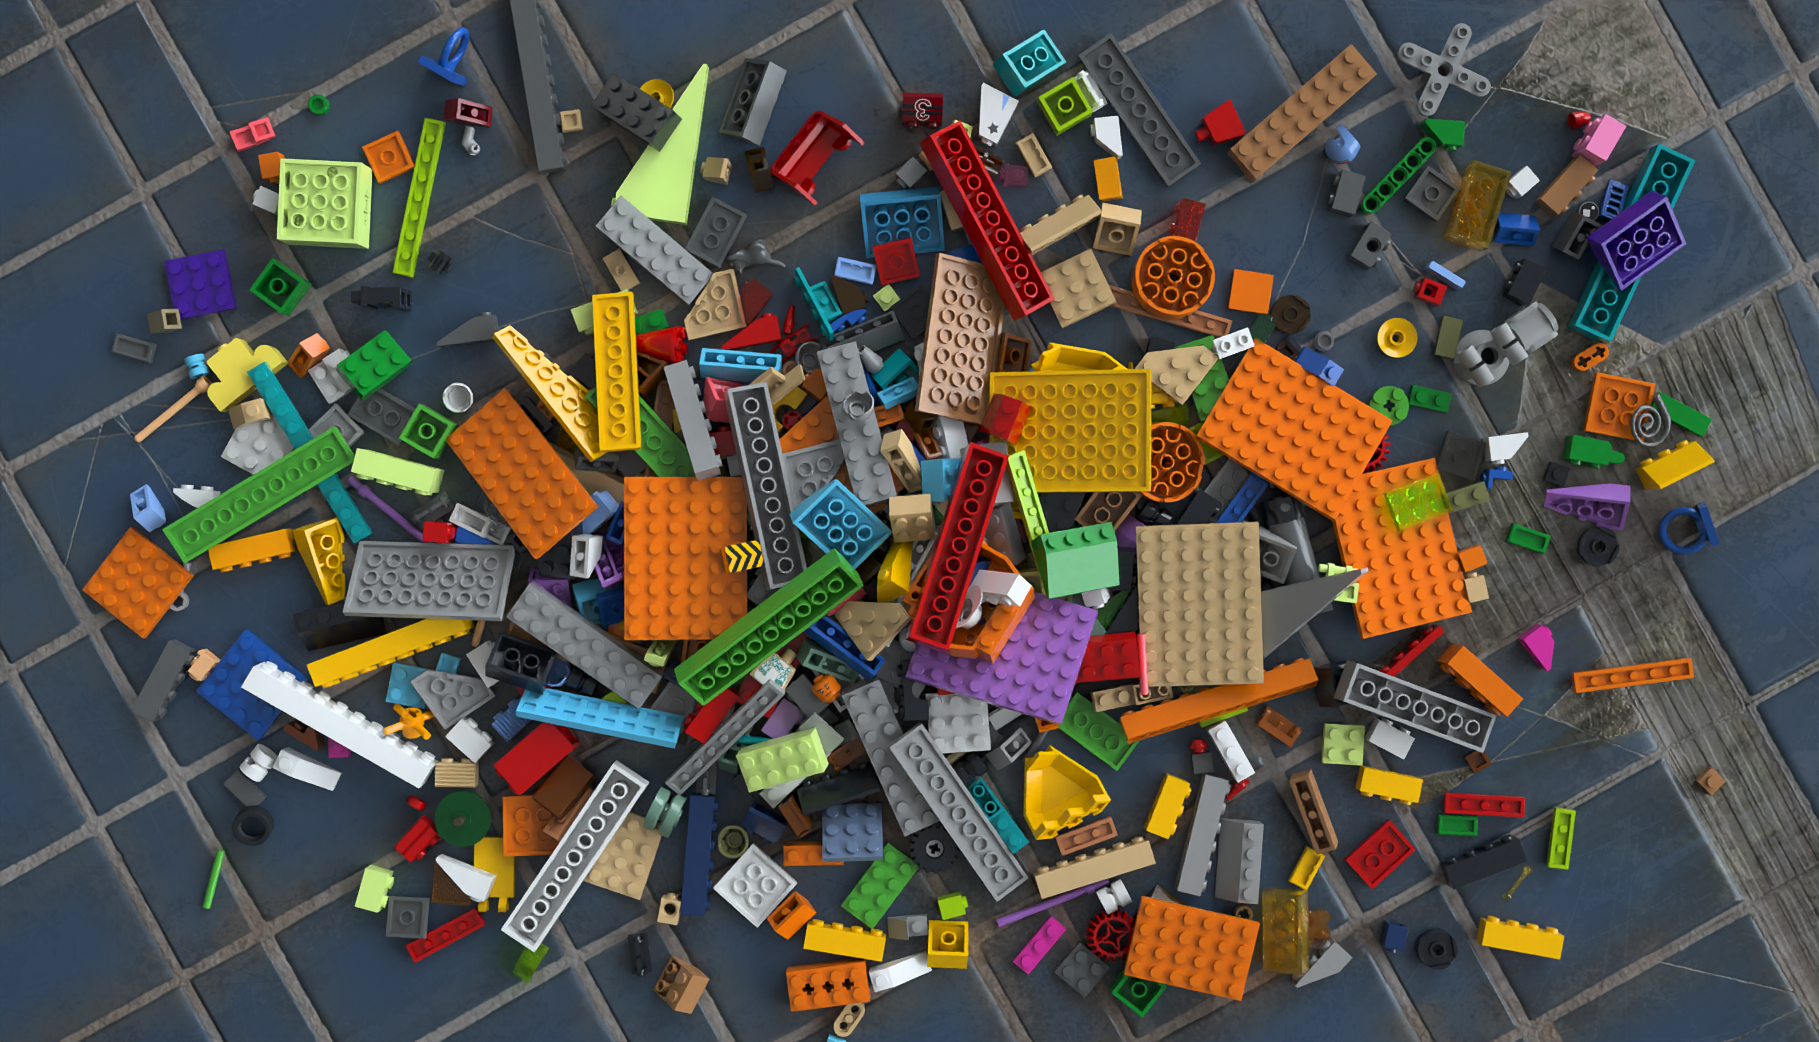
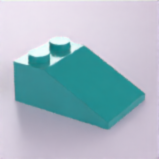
M1042 30L1002 54L992 65L1015 98L1064 65L1066 61L1046 31Z

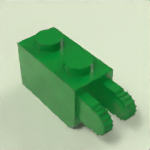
M1568 435L1562 459L1569 460V464L1581 465V463H1587L1589 468L1601 469V466L1623 463L1625 456L1621 452L1611 450L1612 445L1609 441Z

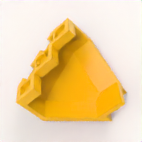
M1050 342L1047 350L1040 355L1039 361L1031 364L1033 371L1127 369L1106 352Z
M1051 745L1045 751L1037 752L1032 758H1025L1023 816L1036 840L1050 839L1057 836L1058 830L1066 826L1070 829L1083 822L1082 818L1091 813L1094 816L1097 815L1111 801L1097 775Z

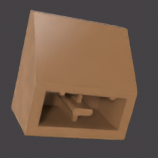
M671 955L653 991L673 1010L691 1014L709 978L698 968Z

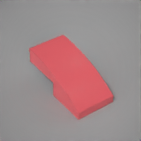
M268 117L248 123L249 126L230 131L238 152L276 137Z

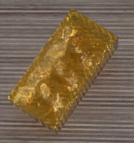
M1476 160L1468 163L1443 240L1478 251L1488 249L1512 172Z
M1269 887L1262 891L1263 971L1303 975L1309 970L1308 890Z

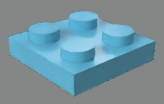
M394 662L386 702L426 709L427 704L410 681L428 668Z

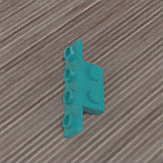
M795 268V276H793L795 285L803 291L802 297L805 303H809L812 309L810 311L814 320H818L820 323L819 328L822 335L826 336L829 341L833 340L834 332L829 322L842 317L841 309L826 281L810 287L800 268Z

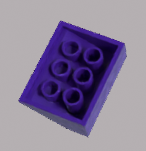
M1650 191L1587 237L1594 255L1621 291L1686 245L1667 196L1655 191Z

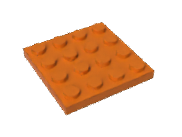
M130 527L82 590L140 637L147 638L194 575L137 529Z

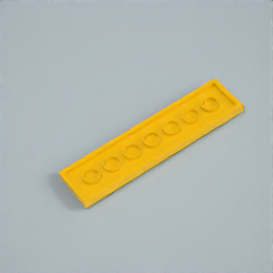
M633 292L592 295L600 452L642 449Z

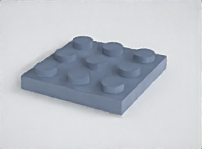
M882 803L838 804L823 809V862L883 860Z

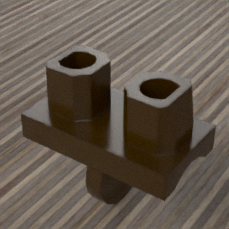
M974 145L990 176L996 178L1005 159Z

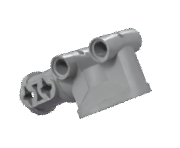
M1534 301L1506 319L1504 323L1492 331L1477 330L1463 336L1457 344L1455 358L1453 359L1454 368L1457 374L1469 384L1477 385L1479 388L1492 384L1505 374L1509 361L1512 366L1528 357V354L1558 335L1557 330L1559 329L1558 323L1545 305ZM1485 348H1489L1493 352L1494 361L1491 365L1484 363L1481 358V353Z

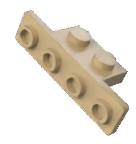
M797 365L785 376L770 367L749 385L767 382L773 406L805 381V375L800 365Z

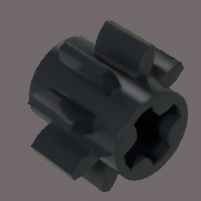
M441 250L437 254L432 251L427 258L431 262L428 267L440 275L443 271L449 273L453 267L450 264L452 258Z

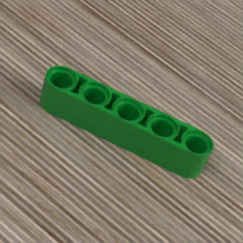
M1426 137L1417 142L1359 202L1358 209L1360 213L1368 216L1379 210L1436 150L1435 141ZM1421 144L1427 145V153L1422 151ZM1408 158L1413 159L1414 167L1407 164ZM1394 172H1397V173L1400 174V176H1401V180H1400V181H1396V180L1393 178V173H1394ZM1381 186L1386 188V196L1380 193L1379 188ZM1366 201L1372 202V210L1367 209Z

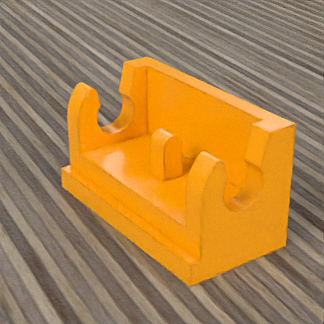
M1109 157L1094 160L1099 200L1123 199L1117 158Z

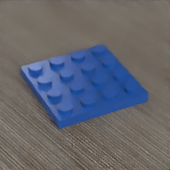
M245 629L196 692L259 741L283 711L241 688L253 666L269 661L278 666L277 669L283 673L287 671L296 677L295 679L301 683L302 681L307 682L310 678L249 629Z

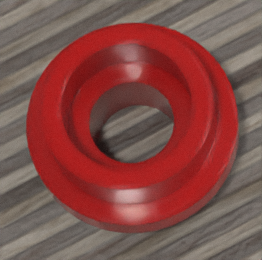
M1206 740L1190 741L1189 750H1193V753H1203L1206 748H1209Z

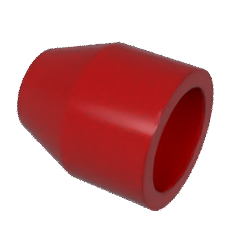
M1578 111L1568 115V125L1571 129L1583 127L1591 120L1588 112Z

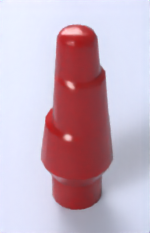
M794 305L789 306L783 324L784 334L791 335L794 328Z
M1246 778L1239 783L1235 782L1225 798L1228 801L1246 788V784L1250 780Z

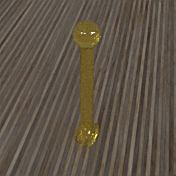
M1530 866L1524 867V873L1511 890L1504 894L1505 900H1511L1512 894L1527 874L1533 872Z

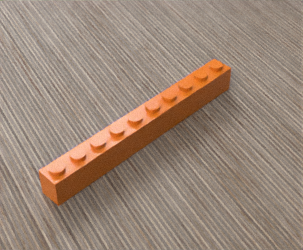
M1300 658L1287 666L1280 664L1275 666L1274 670L1267 672L1263 670L1264 683L1217 685V687L1212 689L1206 687L1200 689L1196 694L1186 693L1181 695L1179 699L1173 701L1172 699H1167L1154 707L1153 705H1147L1141 708V711L1125 712L1120 717V725L1127 744L1315 687L1318 683V678L1310 658L1306 660Z

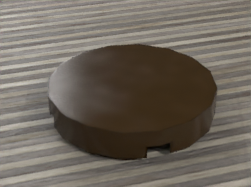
M1286 295L1279 298L1271 308L1270 317L1272 324L1278 331L1284 334L1301 332L1307 327L1311 318L1309 304L1298 295Z

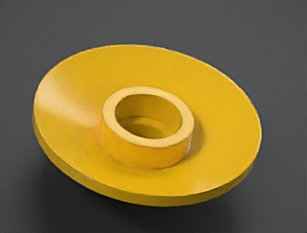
M652 79L640 87V90L656 100L660 98L659 102L669 108L672 107L674 92L666 81Z
M1403 318L1387 320L1378 331V345L1390 357H1404L1411 353L1417 344L1416 329L1408 320ZM1393 335H1397V336H1398V341H1397V342H1394V341H1393V339H1392Z

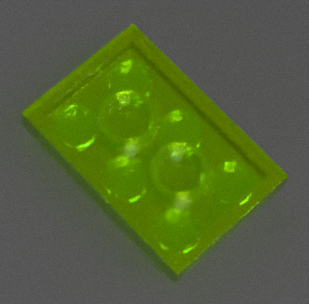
M1439 473L1383 493L1397 531L1453 511Z

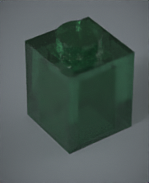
M1266 313L1256 315L1248 328L1252 340L1256 339L1265 344L1277 325L1273 322L1274 318Z

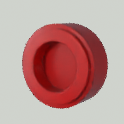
M409 795L406 800L409 805L420 811H423L427 805L426 802L414 795Z

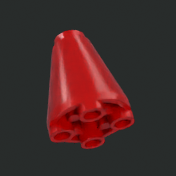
M676 326L637 334L636 352L666 361L669 365L683 361V355H687L688 345L684 343L685 327Z

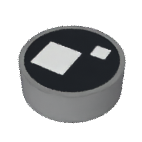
M1585 202L1578 207L1577 213L1594 221L1598 217L1599 208L1593 202Z

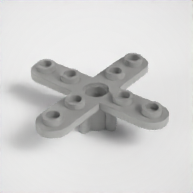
M1460 23L1453 27L1440 55L1410 42L1404 43L1398 49L1397 54L1400 61L1429 76L1416 106L1420 115L1427 117L1436 112L1449 84L1475 97H1484L1489 93L1491 84L1487 78L1458 65L1472 35L1471 29L1467 24ZM1438 68L1444 70L1445 76H1441L1438 73Z

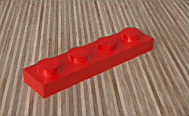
M1429 625L1422 631L1423 635L1419 639H1413L1407 645L1408 649L1397 653L1393 657L1394 661L1389 666L1387 664L1384 665L1379 671L1394 677L1445 631L1439 625Z
M1444 792V813L1524 818L1525 797Z
M475 907L427 933L426 939L417 938L408 943L406 948L414 963L485 926L486 922L481 913L478 912V907Z

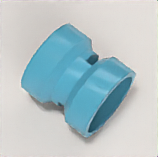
M196 354L184 359L185 365L189 367L188 374L190 379L210 374L209 368L204 363L206 360L204 354Z

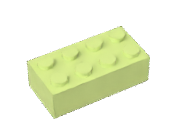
M359 448L356 450L351 472L357 473L356 477L366 480H374L376 478L377 483L384 485H393L395 483L396 488L403 490H413L414 488L415 493L432 496V493H439L445 471L391 455Z
M816 727L742 747L736 755L749 793L822 773L829 764Z

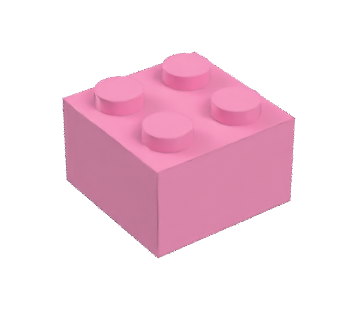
M1607 114L1599 118L1596 117L1592 122L1589 121L1583 129L1585 134L1582 139H1578L1573 147L1575 151L1572 157L1581 154L1594 167L1605 162L1625 130L1626 125Z

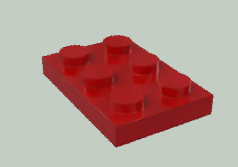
M1387 819L1346 856L1344 860L1373 889L1416 849L1393 823Z

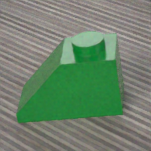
M1425 118L1420 122V127L1435 141L1438 148H1444V151L1455 152L1464 145V121Z

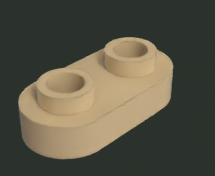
M863 1003L844 1006L834 1021V1031L838 1036L846 1037L852 1033L865 1013ZM857 1006L859 1010L854 1012L851 1008ZM846 1022L847 1027H841L840 1023Z

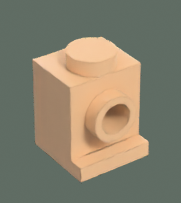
M208 649L199 650V655L190 663L191 668L188 670V675L196 681L205 680L220 662V659Z

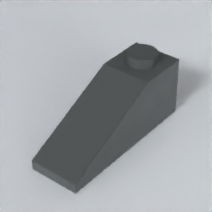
M491 312L479 313L478 317L471 318L436 342L437 346L445 348L495 341L492 337L494 333L499 331L498 317L491 315Z

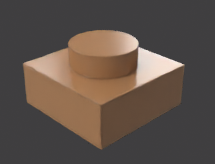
M1708 767L1695 780L1709 795H1713L1726 782L1712 767Z

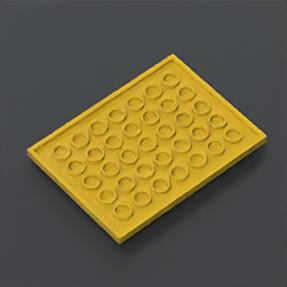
M1151 369L990 372V402L994 393L1004 394L1024 402L1031 407L1017 445L989 435V443L1006 442L1008 455L1025 450L1037 493L1151 492Z

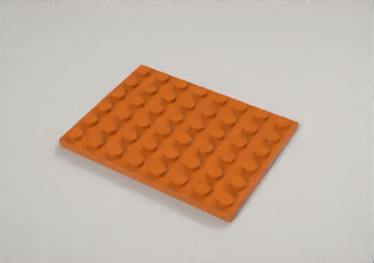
M1255 338L1253 340L1255 346L1246 351L1195 438L1328 519L1335 521L1393 420L1340 388L1330 385L1302 368V365Z
M1435 458L1362 474L1336 520L1332 521L1343 567L1345 565L1352 566L1355 569L1368 567L1369 570L1355 582L1359 583L1357 603H1352L1360 639L1471 613L1472 609L1470 603H1468L1463 582L1464 576L1459 557L1457 556L1458 551L1443 497V489Z
M624 477V640L714 639L747 614V570L726 573L720 549L724 546L747 542V501L742 477H709L697 481L696 477Z

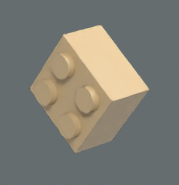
M930 494L889 497V516L894 542L935 539V520Z

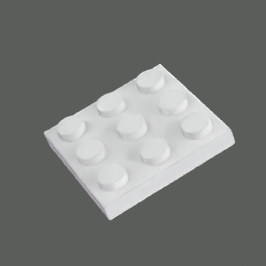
M273 417L271 420L236 429L221 457L254 475L294 451L295 448L276 418Z
M926 694V700H928L929 735L942 753L991 750L988 706L986 702L960 694Z
M753 843L717 882L713 889L758 928L794 888L797 881Z

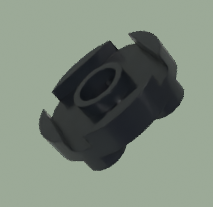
M1605 527L1588 528L1581 534L1578 540L1577 554L1585 563L1592 566L1610 564L1619 553L1620 548L1617 537L1613 531ZM1600 541V546L1603 548L1596 552L1594 544Z
M1430 929L1419 935L1416 952L1419 959L1426 966L1435 970H1442L1449 967L1454 958H1456L1458 946L1455 939L1448 932L1441 929ZM1436 944L1442 947L1438 954L1432 951Z

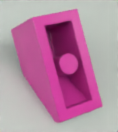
M1535 624L1517 639L1539 668L1549 671L1551 669L1554 640L1551 637L1552 632L1545 625Z

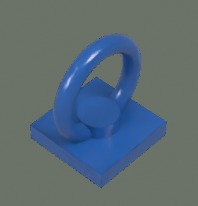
M464 27L455 30L444 45L438 61L421 55L418 63L453 83L465 86L468 79L454 70L468 46L469 31ZM461 37L459 46L455 54L448 61L452 48L454 47L458 39Z
M1706 502L1697 504L1699 511L1681 507L1671 510L1662 518L1659 525V537L1662 544L1668 550L1677 554H1691L1700 550L1706 544L1708 538L1711 546L1720 544ZM1681 515L1693 517L1700 534L1697 542L1686 547L1672 543L1667 535V527L1670 521Z

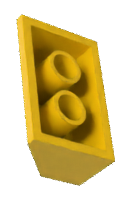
M1684 440L1675 445L1676 448L1672 450L1666 449L1659 452V457L1653 460L1652 458L1640 462L1641 466L1635 468L1645 490L1662 489L1715 461L1696 441L1688 442Z

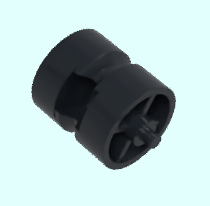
M976 751L968 753L964 761L960 759L952 765V768L966 787L976 781V776L981 777L989 771L985 764L987 756H979Z

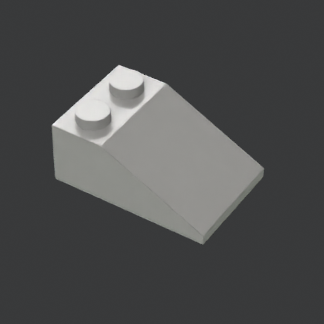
M1259 526L1260 575L1284 584L1297 547L1262 526Z

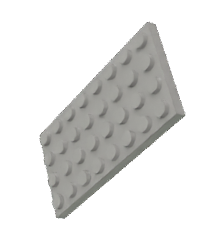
M360 541L343 613L345 616L502 621L516 549L513 545Z

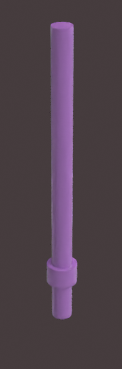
M353 476L348 478L347 482L358 490L359 495L369 499L422 543H435L424 542L423 533L375 495L369 486L363 485Z
M1108 879L1076 888L999 918L997 923L999 927L1083 894L1088 893L1089 895L1094 893L1096 889L1110 883Z

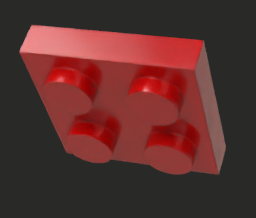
M911 237L872 246L881 285L920 277Z

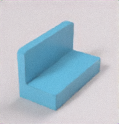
M910 377L878 392L880 405H883L887 410L914 399L917 396L918 383L913 377Z

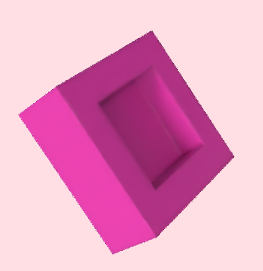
M328 738L329 758L351 756L349 748Z

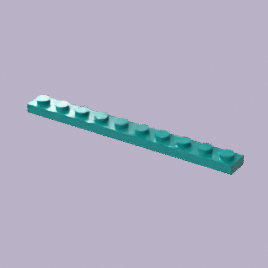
M263 362L247 372L293 447L297 449L314 439L267 362ZM337 474L317 484L354 544L373 533Z

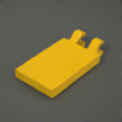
M484 837L474 844V867L497 875L489 897H499L498 912H507L509 910V898L515 896V856L503 857V837ZM489 898L479 902L478 912H487L489 910Z

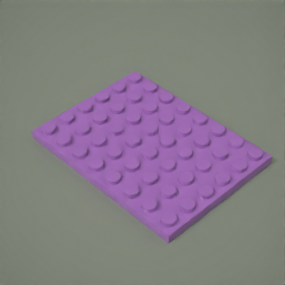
M1034 592L1035 599L993 665L980 657H977V659L953 657L947 653L916 644L905 677L1062 725L1098 610L1057 598L1047 600L1046 595ZM991 603L989 607L994 608L996 605ZM982 619L978 623L983 625L986 621Z

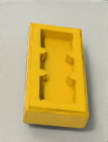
M1306 846L1288 881L1307 891L1325 855L1322 853L1316 855L1314 849Z

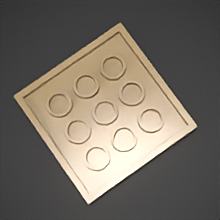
M629 812L583 881L640 900L662 838L658 833L661 822H658L656 828L651 831L642 827L646 817Z

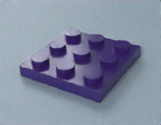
M222 249L164 261L173 308L179 309L180 320L237 309L225 250Z

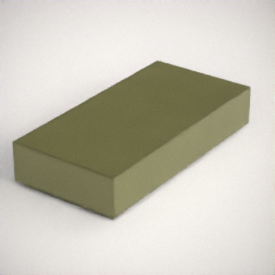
M1442 316L1433 355L1449 359L1455 358L1463 320Z

